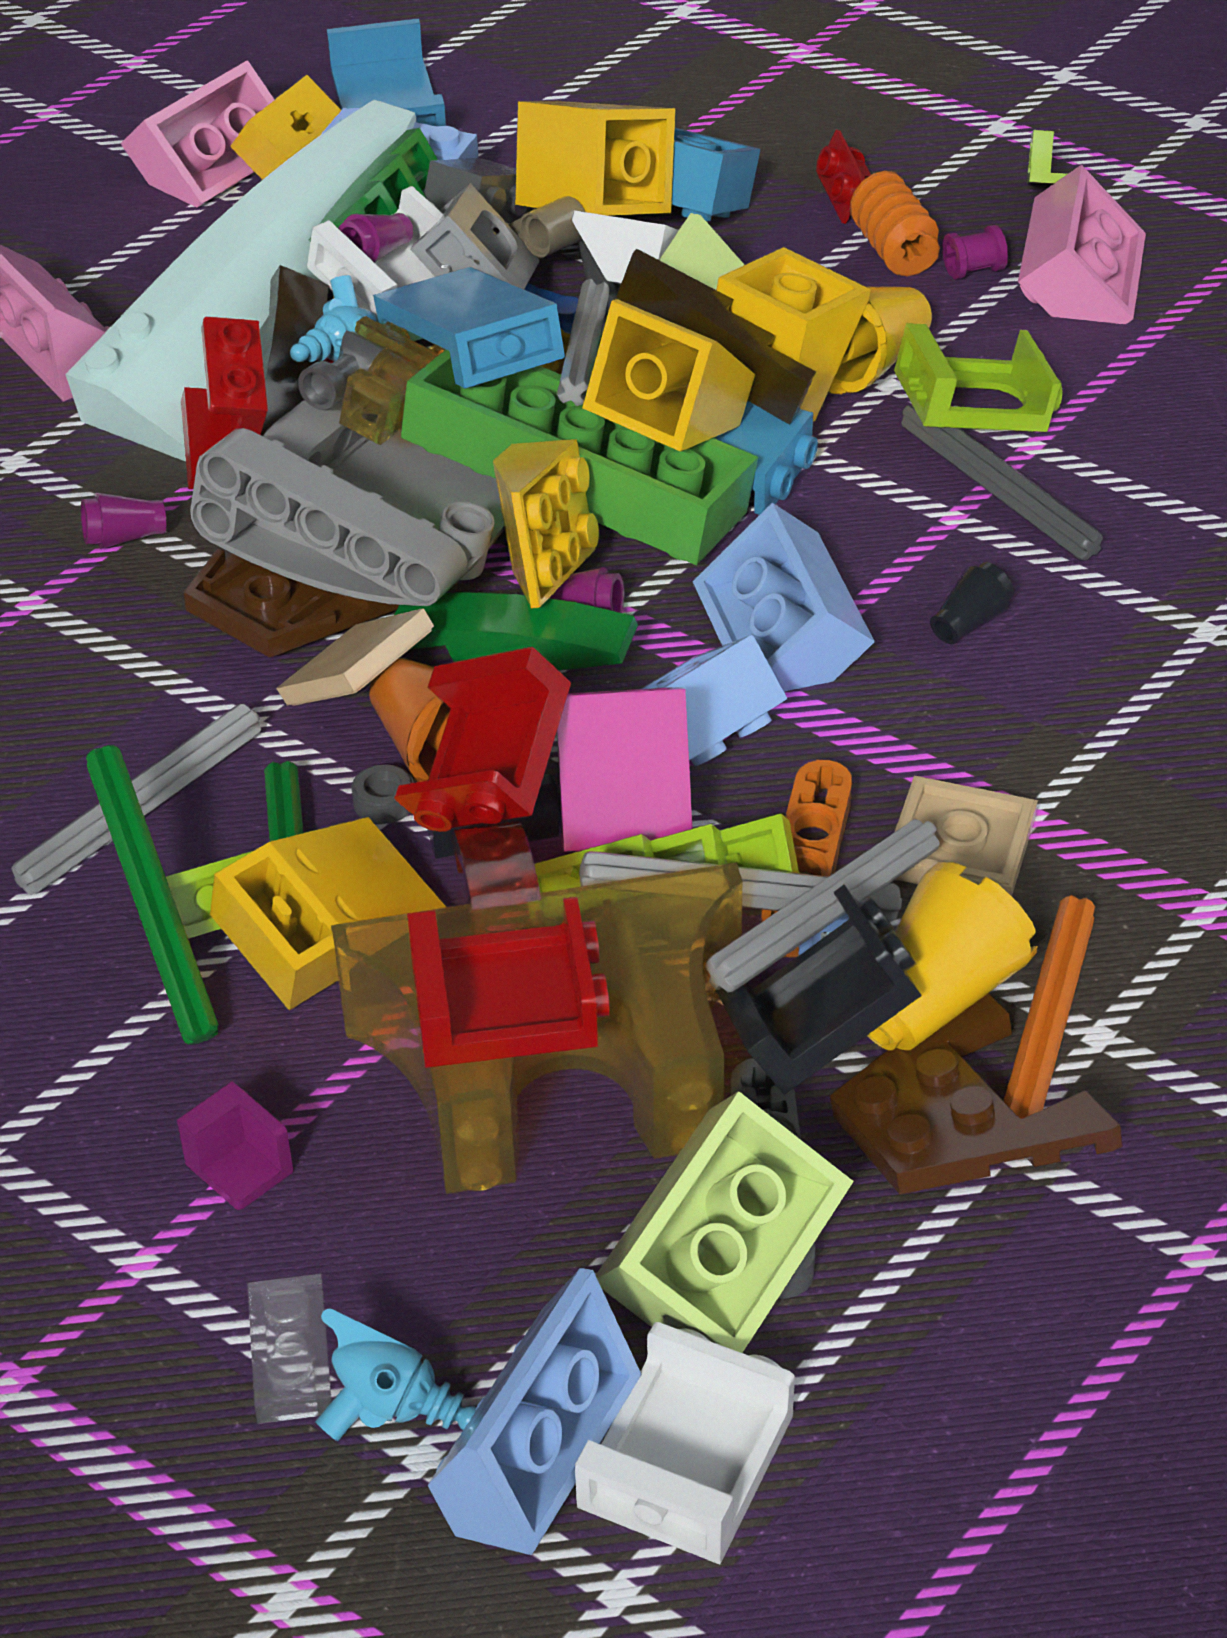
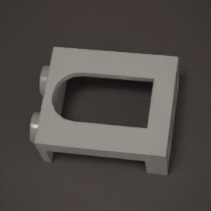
M471 183L439 210L443 214L439 222L418 239L410 249L435 277L472 267L521 289H525L540 261L527 249L524 242ZM494 227L499 229L498 233L493 231Z

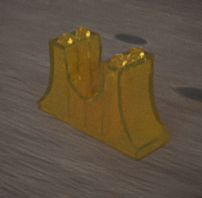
M737 862L433 909L436 912L439 939L560 925L564 921L563 898L577 897L582 922L595 921L600 961L596 964H590L591 973L605 974L609 996L610 1015L597 1017L598 1047L425 1068L407 914L331 925L346 1037L360 1041L387 1057L407 1077L418 1093L432 1125L446 1194L467 1190L482 1191L497 1185L516 1182L520 1146L517 1096L533 1080L559 1070H589L614 1080L629 1095L633 1104L634 1127L654 1159L675 1156L680 1153L708 1110L724 1101V1053L711 1013L719 996L715 988L709 983L711 976L705 966L711 956L742 936L743 881Z

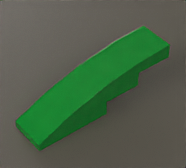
M421 129L406 130L377 157L344 192L320 224L330 220L338 228L352 214L392 215L399 209L402 190L413 186L425 197L422 190L426 186L430 161L438 159Z
M445 593L430 606L399 605L394 614L397 615L424 608L434 625L431 628L432 631L410 649L445 645L453 662L534 647L558 671L622 664L638 627L637 621L632 615L576 602L548 599L540 608H531L525 595Z

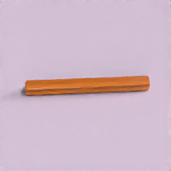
M1072 895L1066 896L1060 901L1004 1097V1103L1020 1119L1039 1112L1044 1108L1095 919L1093 916L1095 905L1087 897L1078 899Z

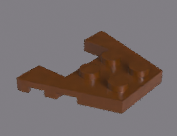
M220 549L215 551L184 591L186 611L269 658L350 628L355 624L363 623L397 610L399 606L397 604L357 599L322 590L279 575L227 550Z
M989 993L912 1050H901L898 1048L887 1050L830 1095L833 1117L900 1195L991 1176L989 1165L1027 1158L1034 1167L1061 1162L1060 1151L1094 1144L1096 1154H1101L1123 1147L1120 1124L1086 1090L1020 1119L962 1058L963 1056L1012 1035L1009 1013Z

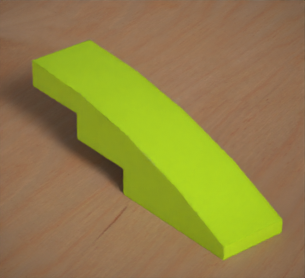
M777 814L723 830H719L713 824H709L655 840H649L640 834L522 867L531 928L562 924L564 921L563 898L569 897L578 898L582 922L595 921V924L669 912L704 904L585 891L580 885L579 870L584 854L589 851L799 873L790 821L783 814Z

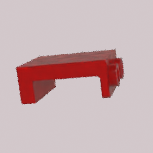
M204 317L201 332L207 389L184 387L181 398L188 489L194 488L199 457L232 431L245 428L261 435L268 406L258 320Z
M534 647L434 666L427 688L448 705L451 710L428 780L399 785L394 799L414 815V820L419 825L438 832L449 831L454 827L480 823L497 824L506 819L532 816L571 682Z
M577 897L563 898L564 921L560 925L439 939L435 910L407 913L425 1068L598 1047L597 1017L610 1015L608 988L604 973H591L590 964H596L600 961L595 921L582 922Z

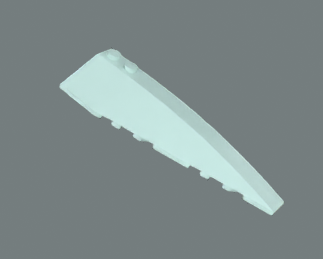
M377 100L369 102L294 154L219 217L145 290L65 374L81 422L186 461L181 398L184 387L207 389L201 332L204 317L258 320L260 329L269 316L270 281L280 265L322 282L307 268L310 249L309 239L312 235V228L321 223L325 215L344 192L377 157L406 130L413 128L416 122L415 112Z

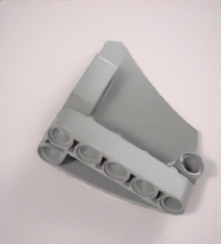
M353 383L346 385V392L343 398L326 410L316 409L304 400L276 421L266 431L264 436L245 428L235 429L203 453L197 462L190 509L194 527L201 536L249 562L322 590L357 599L397 605L430 606L459 580H470L480 576L484 570L489 548L505 530L495 478L478 474L470 467L442 455L429 453L423 447L401 438L406 387H375L374 391L369 392Z

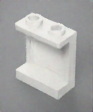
M413 186L402 190L399 209L396 212L405 214L412 223L413 237L408 244L399 246L374 263L328 220L312 228L307 268L319 280L327 284L331 291V279L350 275L358 307L369 310L377 315L373 295L435 277L410 249L418 239L439 222L443 214L432 202L428 201Z
M655 1322L647 1335L648 1355L640 1371L641 1377L617 1414L602 1444L588 1440L575 1463L577 1508L720 1565L793 1417L795 1376L792 1372L781 1368L776 1362L767 1357L746 1355L713 1343L695 1330L686 1328L676 1329L660 1322Z

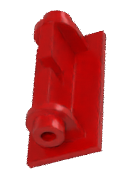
M836 129L829 145L825 146L818 156L816 172L841 223L846 224L851 215L850 202L854 191L871 173L865 164L863 153L857 148L849 147L841 131Z

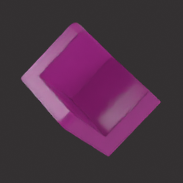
M233 1081L177 1119L185 1164L237 1210L244 1209L294 1172L286 1127Z

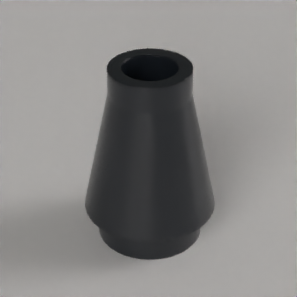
M982 562L978 566L967 567L939 611L930 619V626L935 635L945 643L953 645L966 634L1006 612L1010 605L1009 600L1014 595V587L1011 580L1002 569L989 562Z

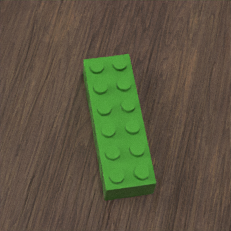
M444 350L407 381L401 431L402 439L423 447L429 453L442 455L470 467L478 474L488 475L495 479L493 460L511 444L577 439L579 455L585 458L589 468L590 480L588 490L586 491L589 513H593L596 516L599 524L617 531L626 538L636 539L662 550L675 559L698 565L747 513L758 456L715 438L680 452L582 408L583 405L577 407L571 400L562 403L557 396L561 374L542 366L533 367L469 388H463L455 384L450 352Z

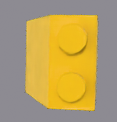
M518 101L515 205L539 208L562 197L570 196L575 198L587 213L606 216L671 213L675 108L567 101Z
M783 247L720 276L716 290L734 299L729 310L730 312L775 335L770 345L771 348L816 371L800 407L802 410L813 412L814 422L867 305L871 289Z
M615 299L610 304L582 408L681 452L740 426L755 374L717 341Z

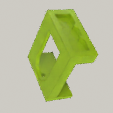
M906 323L894 372L923 426L1048 431L1053 411L1058 410L1062 401V384L1028 330L1019 331L1012 360L957 358L944 356L927 324ZM955 387L1000 390L1018 398L1023 404L1022 407L1017 409L954 407L950 405Z

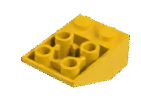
M577 439L511 444L493 460L512 571L531 608H540L596 550L595 547L598 544V522L596 516L593 513H589L586 496L590 480L589 468L585 458L579 455Z
M366 817L270 841L214 874L210 916L290 1011L409 937L407 913L435 910L436 919L446 914L447 907L372 820Z

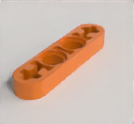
M831 760L811 761L803 765L796 774L785 817L790 821L799 872H808L821 876H831L835 873L851 806L852 775L845 766ZM819 789H828L825 805L815 803V795L818 794ZM807 827H817L823 829L829 835L820 840H807L797 835V832ZM762 909L761 923L778 911ZM799 946L784 957H798Z

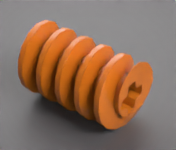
M881 171L873 173L864 179L854 191L850 202V214L854 223L861 229L862 234L868 239L870 245L876 249L877 254L884 260L887 268L896 275L911 276L928 269L939 256V229L936 221L929 216L926 208L921 205L919 199L913 195L912 190L905 185L903 178L897 173Z

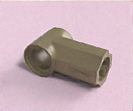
M565 196L525 213L520 219L508 225L524 242L527 249L538 259H541L583 240L572 222L574 210L585 212V210L575 198Z

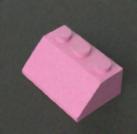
M247 60L145 119L120 144L149 185L198 208L255 173L230 146L248 120L274 101V98Z
M1081 164L1034 198L1018 283L1024 295L1032 303H1039L1051 317L1127 324L1134 319L1146 233Z
M0 245V337L63 402L69 400L73 396L65 374L110 327L102 326L93 317L87 304L84 302L79 303L68 292L66 285L60 278L54 279L38 262Z

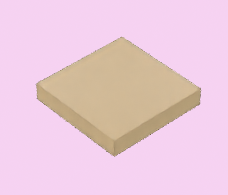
M424 608L355 624L276 689L287 706H296L357 693L429 634L434 625Z
M914 776L895 832L914 819L921 821L923 824L930 821L937 828L934 835L940 844L937 851L895 880L918 884L922 876L938 862H955L966 866V869L960 875L961 877L979 885L986 876L999 884L1012 896L1035 821L1038 800Z

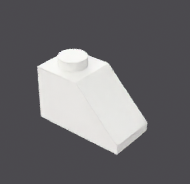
M575 210L572 222L605 279L621 285L632 253L636 249L659 260L679 231L667 225Z

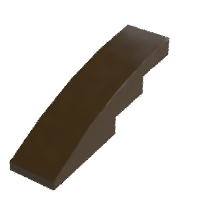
M636 249L632 253L616 297L625 303L717 341L755 374L747 401L790 425L800 410L816 371L771 348L770 345L775 335L729 311L734 299Z
M282 265L278 267L271 278L269 316L260 328L268 406L261 436H264L266 431L276 421L304 401L299 390V376L304 369L316 362H320L318 360L314 362L307 360L296 362L291 358L290 350L294 344L299 342L302 336L315 328L316 322L324 315L323 306L327 302L328 285Z

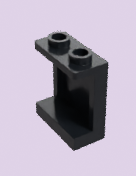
M845 884L833 892L849 917L845 923L754 989L746 982L734 992H727L723 988L716 990L745 1048L784 1095L922 996L907 973L917 963L894 933V928L871 896L859 903Z

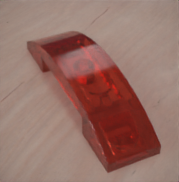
M518 820L452 830L453 863L458 874L464 873L467 898L472 911L541 900L540 887L529 843L524 829Z

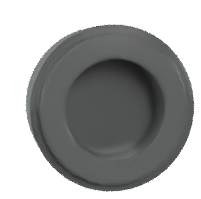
M376 765L361 771L354 778L351 785L355 812L361 818L369 817L373 823L377 824L392 823L403 819L410 812L400 805L394 797L398 786L414 783L413 778L406 770L394 765Z

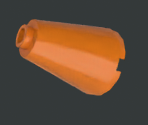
M401 658L393 662L371 681L369 696L374 709L415 781H427L451 708L427 688L434 667Z

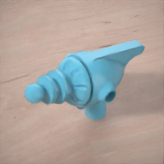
M350 275L339 276L330 280L334 299L324 304V315L316 322L315 328L309 330L306 335L299 339L297 344L291 347L290 355L294 361L304 362L307 360L314 362L326 359L336 361L339 357L342 337L346 330L349 332L353 331L382 347L385 346L382 343L377 315L369 310L358 307Z
M326 1309L322 1312L323 1322L330 1326L337 1335L338 1347L334 1350L331 1361L337 1376L344 1385V1388L315 1421L328 1435L339 1441L358 1417L366 1426L375 1428L380 1427L386 1421H391L393 1417H397L395 1422L404 1423L416 1418L419 1414L427 1415V1425L431 1426L436 1420L440 1419L443 1422L442 1427L448 1429L454 1421H457L460 1429L464 1430L477 1407H462L464 1394L458 1392L455 1396L451 1395L450 1383L445 1382L439 1387L435 1383L434 1370L427 1359L423 1363L420 1361L423 1355L414 1348L334 1309Z

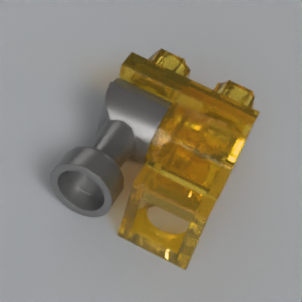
M364 316L356 322L355 332L346 330L344 333L339 357L335 362H316L301 372L298 380L299 390L304 400L310 406L319 410L330 408L344 396L339 423L382 445L402 429L407 381L446 349L436 344L426 348L411 340L407 330L389 321L382 325ZM362 415H378L377 423L366 420Z

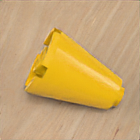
M867 287L871 289L869 300L828 392L833 394L854 393L870 387L897 361L906 323L927 324L928 328L930 327L932 320L931 308L928 300L920 291L911 287Z
M938 862L920 879L894 933L917 963L907 973L922 996L867 1035L878 1046L886 1050H894L895 1048L912 1050L1025 967L1037 953L1038 946L1030 947L1029 943L1036 933L1033 922L1020 904L999 884L985 876L980 884L977 885L960 876L966 869V866L955 862Z

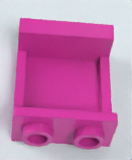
M670 687L568 693L557 729L562 820L561 842L563 850L579 852L640 834L649 840H655L691 830L692 809L685 688Z

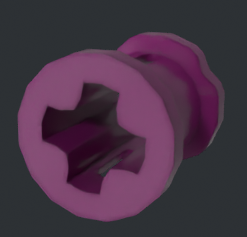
M989 225L984 228L983 232L961 237L955 232L944 236L943 260L948 274L954 280L964 278L966 273L970 271L990 268L996 272L1005 269L1008 259L1005 236L998 225Z

